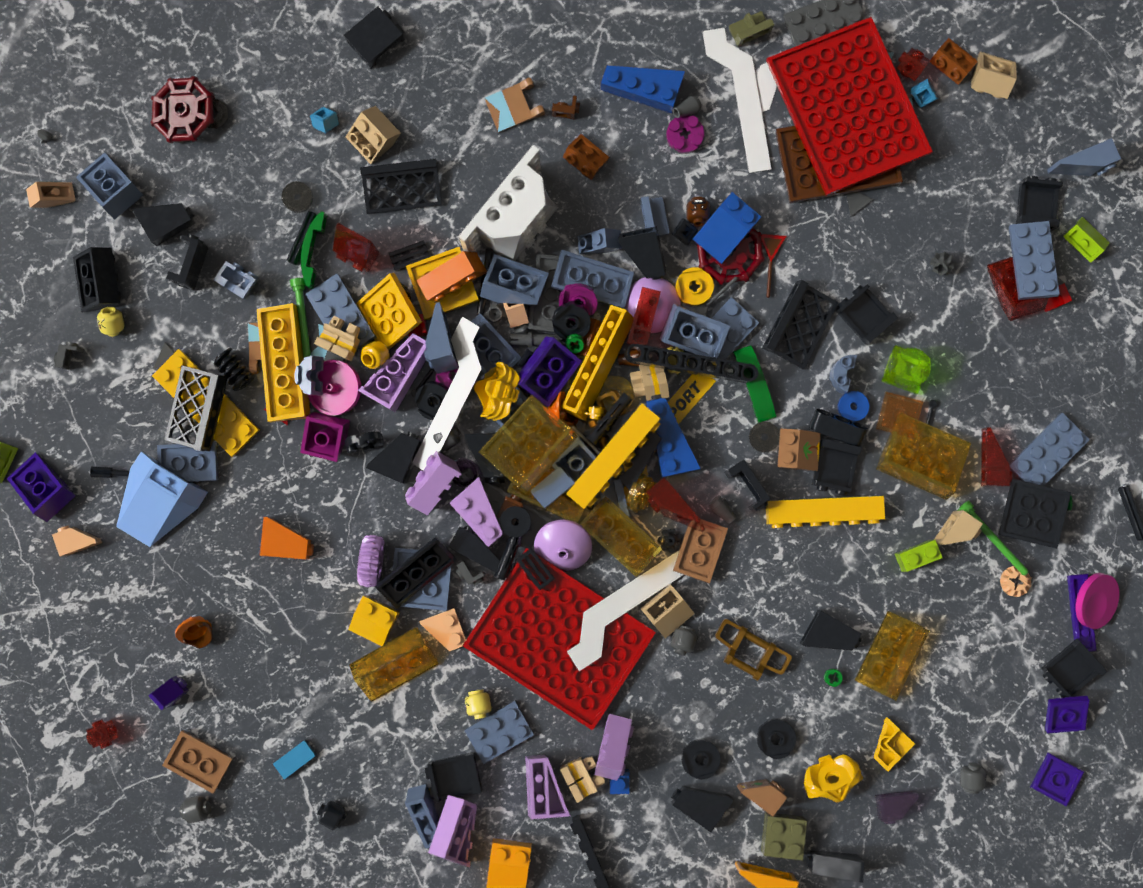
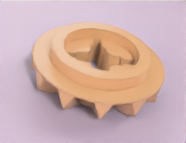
M1011 566L1002 573L1000 584L1006 594L1013 597H1021L1028 593L1029 588L1032 586V578L1029 573L1024 576L1014 566ZM1018 576L1023 584H1017L1015 587V583L1009 580V578L1015 579Z

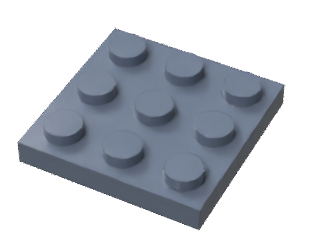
M395 548L393 571L419 550ZM452 564L400 607L447 611Z

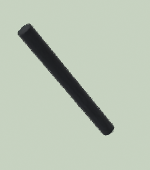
M492 249L485 250L483 265L486 271H488L492 262ZM487 273L483 274L481 278L476 316L479 313L482 316L484 315L486 298L480 297Z

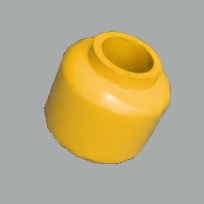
M374 341L361 350V361L370 369L379 368L389 359V350L380 341Z

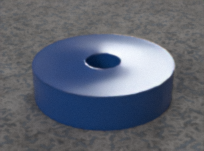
M847 392L838 401V412L841 417L855 422L860 421L868 414L869 401L861 392ZM851 403L856 404L855 410L851 409Z

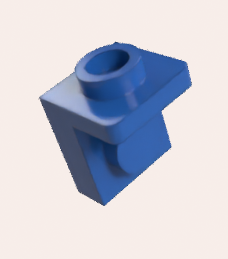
M625 769L623 776L620 775L617 781L610 779V794H629V769Z

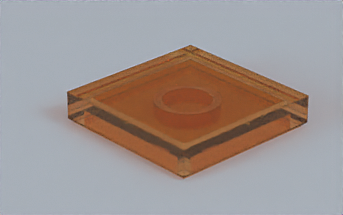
M885 392L876 429L914 439L923 401Z

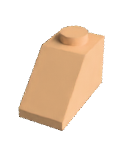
M35 182L26 189L30 208H49L76 201L72 182Z
M503 303L511 328L529 323L524 304Z
M69 526L57 529L58 533L52 534L59 556H68L102 543L101 539L78 528H70Z

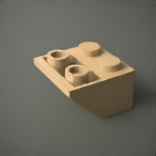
M374 106L360 113L346 138L370 164H373L393 146L401 133Z
M671 584L666 586L641 608L642 612L665 639L695 614Z

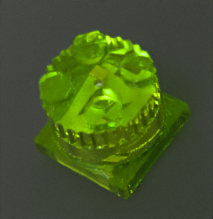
M895 345L881 382L917 395L922 383L927 380L931 373V358L920 349H904Z

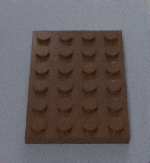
M796 127L779 128L775 131L789 203L899 185L903 182L900 167L826 196Z

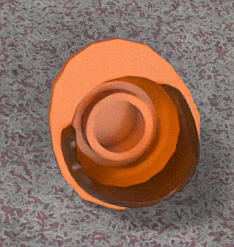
M563 391L558 393L557 399L548 407L547 416L554 426L565 429L566 427L575 426L578 423V418L568 414L561 408L566 398V394Z
M190 616L177 627L175 636L184 644H190L198 649L204 648L212 641V626L208 620L201 616Z

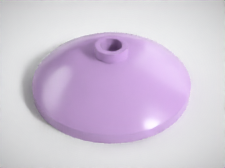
M644 277L630 286L625 310L635 318L633 326L636 329L645 333H659L664 329L673 303L681 306V302L675 287L663 278L652 280V278L646 279ZM655 300L656 305L651 306L649 301Z
M556 520L547 523L538 531L534 541V550L537 555L560 570L571 571L581 567L589 559L592 552V540L588 531L580 524L570 520Z

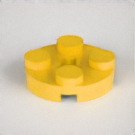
M692 267L684 270L679 275L675 289L683 304L699 306L710 299L714 290V282L709 273L701 268ZM692 282L700 285L697 292L689 288V286H692Z

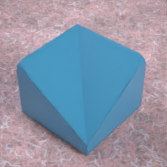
M928 79L911 88V94L920 108L938 99L937 93Z
M325 107L310 115L312 126L324 133H327L339 124L337 113Z

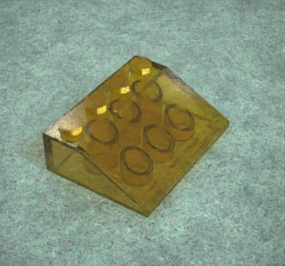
M530 395L484 445L479 453L526 494L578 436L533 395Z
M900 413L881 453L876 470L947 500L956 491L971 443Z

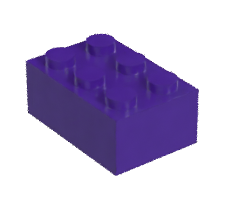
M546 336L519 372L520 381L517 386L540 405L549 407L582 361L555 338Z

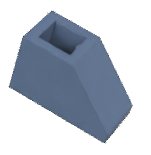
M604 228L578 236L579 255L609 253L622 249L618 241L621 230Z

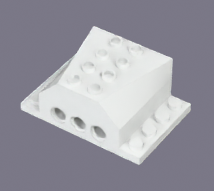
M534 145L458 236L463 251L478 252L482 247L480 244L483 243L498 256L515 261L526 247L529 249L535 242L534 237L536 234H541L547 227L546 222L558 209V206L550 199L544 187L543 178L540 176V152Z

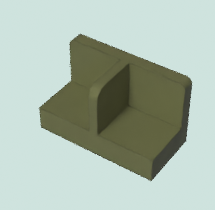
M760 11L753 15L747 13L744 19L729 25L728 29L738 47L770 33L774 23L771 18L766 20L763 12Z

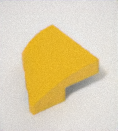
M886 717L873 758L889 772L915 743Z

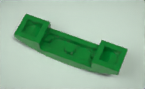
M320 212L312 221L302 245L301 270L304 282L309 289L314 288L317 271L310 267L316 234L324 235L328 217L325 212Z
M752 345L733 351L736 362L752 364L758 369L757 378L749 383H745L757 422L760 423L775 418L776 413L771 395ZM745 369L744 376L750 379L752 376L751 371Z

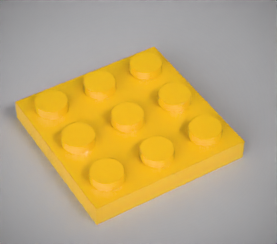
M460 247L406 266L425 320L432 318L435 304L440 302L444 313L479 301L472 281L461 286L457 291L446 294L445 298L438 302L427 301L416 281L461 253Z
M389 273L356 303L377 337L374 340L382 342L388 350L422 322L395 273Z

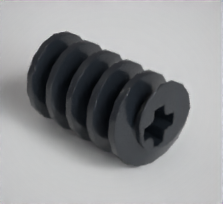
M228 348L216 357L214 366L219 367L218 371L224 373L223 376L228 377V384L233 385V390L239 391L248 386L254 378H248L251 372H243L246 366L239 367L242 361H234L237 354L230 355L232 348Z

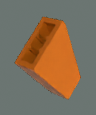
M263 517L260 556L310 559L314 550V545L311 544L310 539L271 517Z

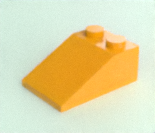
M493 838L486 888H526L532 843Z
M735 861L739 874L757 888L798 887L799 882L793 873Z

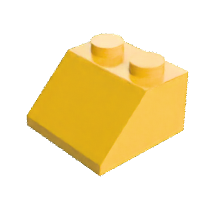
M364 595L354 612L348 630L383 647L400 611Z

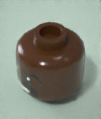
M694 197L686 205L687 221L697 227L704 226L711 217L710 202L704 197Z

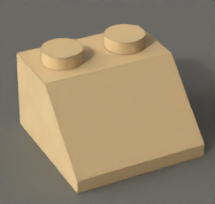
M980 52L972 75L971 88L979 93L986 92L996 98L1008 99L1017 79L1016 62Z
M964 510L953 511L934 540H936L937 545H946L969 541L973 538L976 539L982 531L980 529L982 523Z

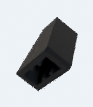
M182 203L142 207L132 210L149 240L155 246L162 244L196 224L193 219L195 214L190 207H185Z
M657 226L619 234V244L646 279L652 278V280H657L666 274V265Z
M408 432L407 435L401 433L369 462L366 468L404 484L421 444V441L418 440V435Z
M503 433L465 434L466 445L485 483H489V485L505 483Z
M817 610L800 644L806 647L853 651L861 643L862 638L860 636L862 633L823 611Z
M682 786L680 790L677 788L671 796L673 799L671 802L674 807L709 832L714 830L734 801L727 794Z
M810 850L806 866L812 874L863 883L865 862L857 854Z

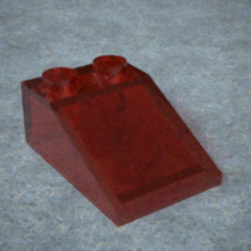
M337 223L333 243V252L336 254L335 258L343 263L349 261L353 264L352 267L359 272L363 270L369 272L379 255V251L372 241Z
M1013 256L987 265V270L1000 305L1010 321L1045 310L1048 298L1018 300Z
M665 478L661 479L646 492L649 497L647 501L656 513L660 512L664 517L698 531H705L701 519Z

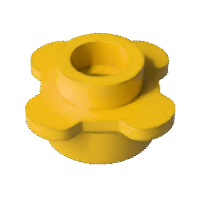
M589 406L588 412H584V414L590 415L589 418L601 420V417L605 416L604 408L598 406Z

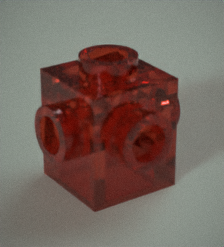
M911 48L908 53L904 51L898 59L900 64L896 69L904 77H909L916 81L930 60L920 50Z
M101 719L91 723L92 728L86 730L87 741L93 748L100 746L103 749L112 745L111 741L118 738L117 729L112 720L104 722Z

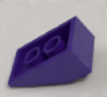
M36 452L7 478L31 512L45 522H48L76 496L69 486Z

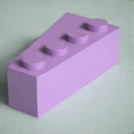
M412 334L358 391L396 412L426 361L424 350H427L426 340Z

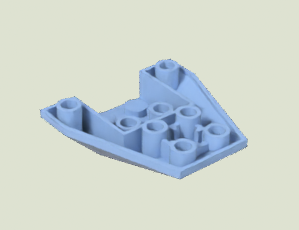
M141 451L130 469L116 527L151 547L197 510L208 492L193 482L188 483L157 464L159 461Z

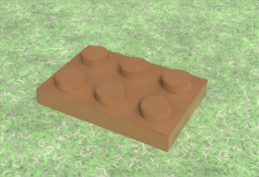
M691 516L673 571L710 583L728 528Z
M182 730L162 766L205 790L215 793L234 758Z

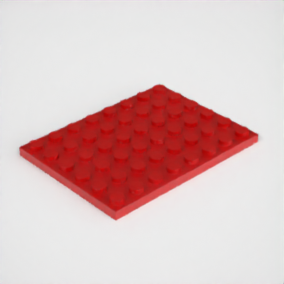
M872 17L766 59L826 196L932 154L931 146Z
M530 553L528 557L546 580L549 579L548 575ZM537 555L555 578L539 591L517 562L462 646L593 731L656 632L629 614H623L605 626L601 657L579 671L567 651L580 643L583 612L605 598ZM526 559L521 560L541 585L543 583Z

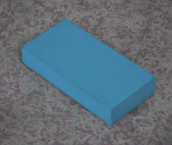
M304 740L273 763L283 779H286L314 758L316 753L308 742Z

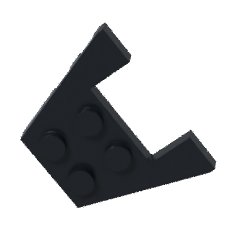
M636 410L618 417L611 425L610 431L606 432L597 443L606 435L612 439ZM594 428L587 430L582 434L585 437H587ZM650 431L646 435L648 440L641 448L639 446L636 447L633 451L635 456L630 460L633 466L619 477L629 491L635 487L648 461L662 440L656 431L654 433Z

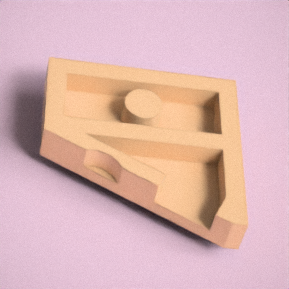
M455 608L419 621L449 651L462 647L466 641Z

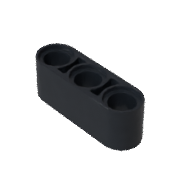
M823 409L815 410L809 424V428L815 432L858 447L861 446L868 430L866 426Z

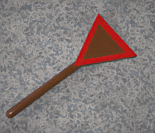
M762 234L761 236L762 244L769 258L767 298L770 297L773 258L787 236Z

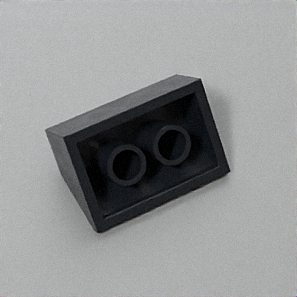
M90 247L75 255L73 262L81 312L101 310L105 307H114L120 304L121 294L118 291V275L115 272V256L112 248Z

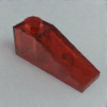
M642 287L627 342L629 346L632 344L648 346L661 291Z
M991 427L983 428L981 437V486H1010L1012 480L1010 466Z

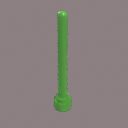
M303 278L290 279V287L293 288V292L296 295L303 358L311 356L303 297L306 284Z
M969 500L957 509V511L964 510L982 523L980 529L1022 575L1028 574V569L974 512V505Z

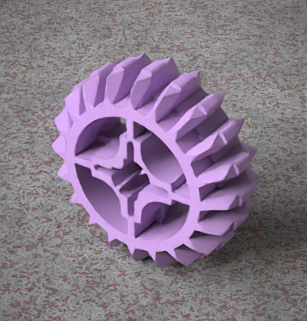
M366 535L362 540L357 569L359 585L375 587L380 581L384 559V540L382 537Z

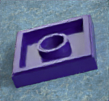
M1088 696L1048 699L1045 724L1047 734L1086 730L1090 701Z
M1047 753L1030 787L1067 807L1084 772Z

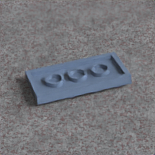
M1049 221L1010 225L1009 235L1018 300L1058 297L1059 287Z
M561 250L551 288L563 291L564 287L568 284H585L593 288L597 302L625 309L634 272Z
M335 274L306 293L307 298L323 324H329L333 316H336L345 321L341 328L343 332H346L349 323L361 328L357 337L360 340L357 350L377 338L338 274Z
M1062 412L1007 467L1021 481L1044 486L1090 439Z

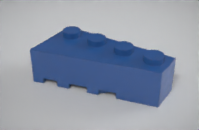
M607 65L600 90L672 113L685 71Z
M666 398L646 401L645 406L661 418L658 421L661 425L656 429V432L662 440L655 450L661 478L701 469Z

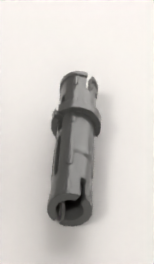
M528 332V334L511 333V339H519L511 340V346H539L546 336L555 338L563 346L567 347L566 341H560L564 339L557 335L532 334V332Z

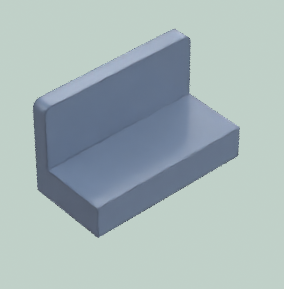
M649 196L641 197L640 204L645 228L657 226L659 236L668 235L669 227L663 198L649 199Z
M558 467L535 486L531 493L542 507L546 509L569 490L575 482L567 476L561 467Z
M620 479L613 480L603 493L600 491L606 521L630 517L622 481Z

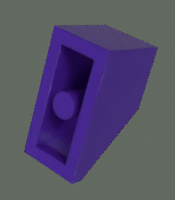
M175 676L153 691L149 697L161 710L173 706L189 689L186 687L187 683L184 679Z

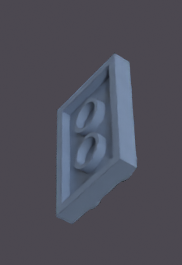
M732 297L712 317L715 320L730 325L718 358L726 359L759 324Z
M216 442L212 443L210 452L198 451L180 444L157 445L158 464L185 481L218 480Z
M516 701L509 703L464 730L483 764L534 735Z

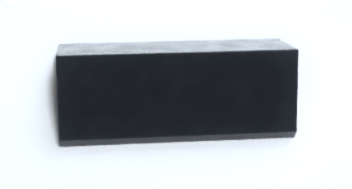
M436 536L379 582L375 588L397 609L457 559L442 540Z

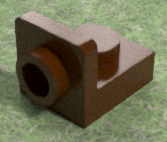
M573 95L572 106L565 102L553 103L552 117L574 120L575 113L579 114L580 102H577V96Z
M512 494L510 497L506 496L497 518L500 519L501 514L509 507L518 506L523 508L524 504L520 503L522 499ZM517 519L512 520V525H515Z

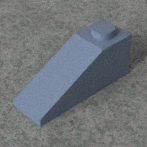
M427 784L408 788L405 805L426 849L431 846L439 820L434 801L430 797Z

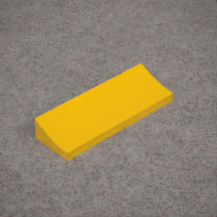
M291 303L256 309L267 421L272 423L306 419V416L310 414L309 397L295 383L294 377L296 366H299L304 360L297 305Z

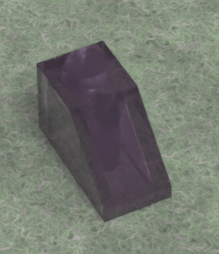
M912 790L875 795L878 819L884 822V824H894L896 820H902L919 798L918 793Z

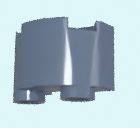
M225 261L214 281L245 300L259 277L250 271L247 274L242 271L244 268L236 262L230 264Z
M857 355L842 357L833 364L830 370L829 379L837 392L843 395L848 392L851 379L847 376V371L854 368Z
M305 357L300 365L296 366L294 374L295 383L299 385L303 393L323 396V382L318 379V374L320 371H323L324 357Z

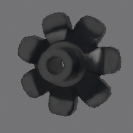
M670 529L669 533L667 530H663L661 532L663 537H658V543H662L660 546L662 551L668 549L669 553H674L675 548L680 549L681 543L678 541L682 539L681 534L675 535V529Z

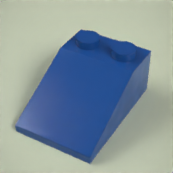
M732 192L700 229L693 240L722 264L759 222L761 216Z

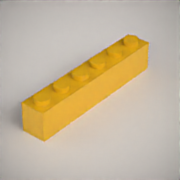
M610 305L561 406L568 414L586 421L588 415L584 414V412H588L589 406L594 405L634 323L635 318L627 310Z
M642 403L566 494L583 509L587 506L591 508L598 500L595 496L599 491L603 493L609 487V479L612 476L616 478L623 470L620 466L625 461L629 463L635 456L633 451L636 447L639 446L641 448L648 440L646 435L650 431L654 433L661 425L658 422L661 418Z
M884 496L766 501L768 503L766 506V523L772 524V528H783V524L791 523V527H803V523H810V526H822V522H829V525H841V521H849V525L860 524V520H868V524L880 523V519H885Z

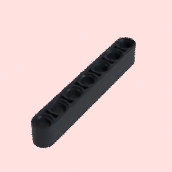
M632 344L624 353L625 359L633 364L734 382L749 383L758 376V369L752 364L647 345ZM630 349H636L639 357L632 358ZM650 352L657 354L658 360L656 362L649 359ZM669 356L676 358V365H671L668 362ZM688 359L695 361V368L688 367ZM707 362L714 365L713 372L706 369ZM726 366H730L733 369L732 375L726 374ZM745 369L751 371L752 376L750 379L744 376Z

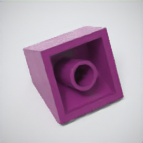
M312 412L306 416L300 453L338 462L348 435L350 420Z

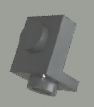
M66 342V345L59 344L58 352L54 355L55 367L69 370L72 351L83 353L84 349L79 348L77 343Z
M465 561L457 564L458 569L456 572L461 580L465 579L468 585L473 583L475 586L484 581L483 576L486 575L485 572L474 577Z

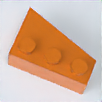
M463 251L416 281L427 301L438 302L444 299L446 294L457 291L461 286L482 276L487 271L477 252Z

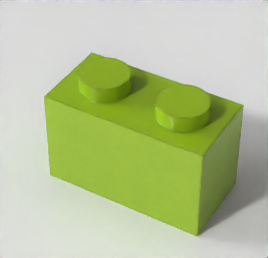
M928 540L895 553L902 572L911 571L943 558L936 540Z

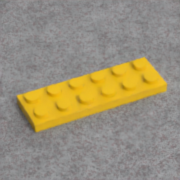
M178 349L152 375L173 398L175 397L182 365L201 370L181 349ZM187 371L186 380L189 383L195 378L192 372ZM208 376L201 379L204 388L209 385L210 378ZM197 383L190 387L194 395L201 391ZM187 390L182 392L181 398L183 402L190 398ZM203 394L196 398L200 406L205 403ZM224 394L213 439L231 457H234L260 429ZM193 401L186 405L189 413L196 410ZM197 413L193 418L200 423L201 417Z

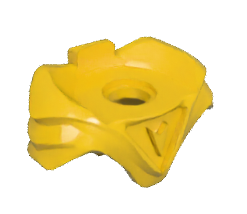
M497 362L495 373L491 377L475 383L474 391L483 406V412L480 417H486L493 421L505 418L510 413L511 402L516 403L519 395V390L516 387L520 381V376L507 364Z
M826 755L818 759L819 764L807 768L804 787L808 798L824 797L839 803L844 801L850 790L863 780L859 764L849 756L840 755L832 759L831 755Z

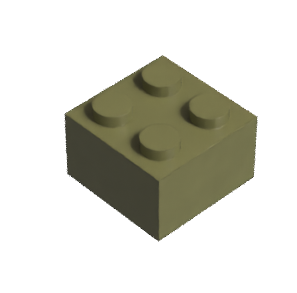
M765 812L761 844L762 854L769 857L803 860L807 820L803 816L779 813L771 816Z

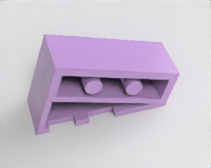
M435 451L434 455H430L426 461L425 469L418 473L416 483L406 492L407 504L428 515L441 500L440 495L443 490H449L451 487L450 481L455 476L458 478L462 474L456 461L438 451Z
M478 477L454 498L450 504L482 541L490 547L504 533L501 530L482 481Z
M612 714L608 715L594 775L616 781L620 775L623 776L626 765L623 764L624 758L628 756L630 745H627L628 738L632 737L634 729L631 726L632 719Z
M545 755L525 756L528 816L531 819L570 816L548 758Z
M448 795L428 853L470 868L468 853L469 849H472L473 842H470L471 830H474L477 805Z

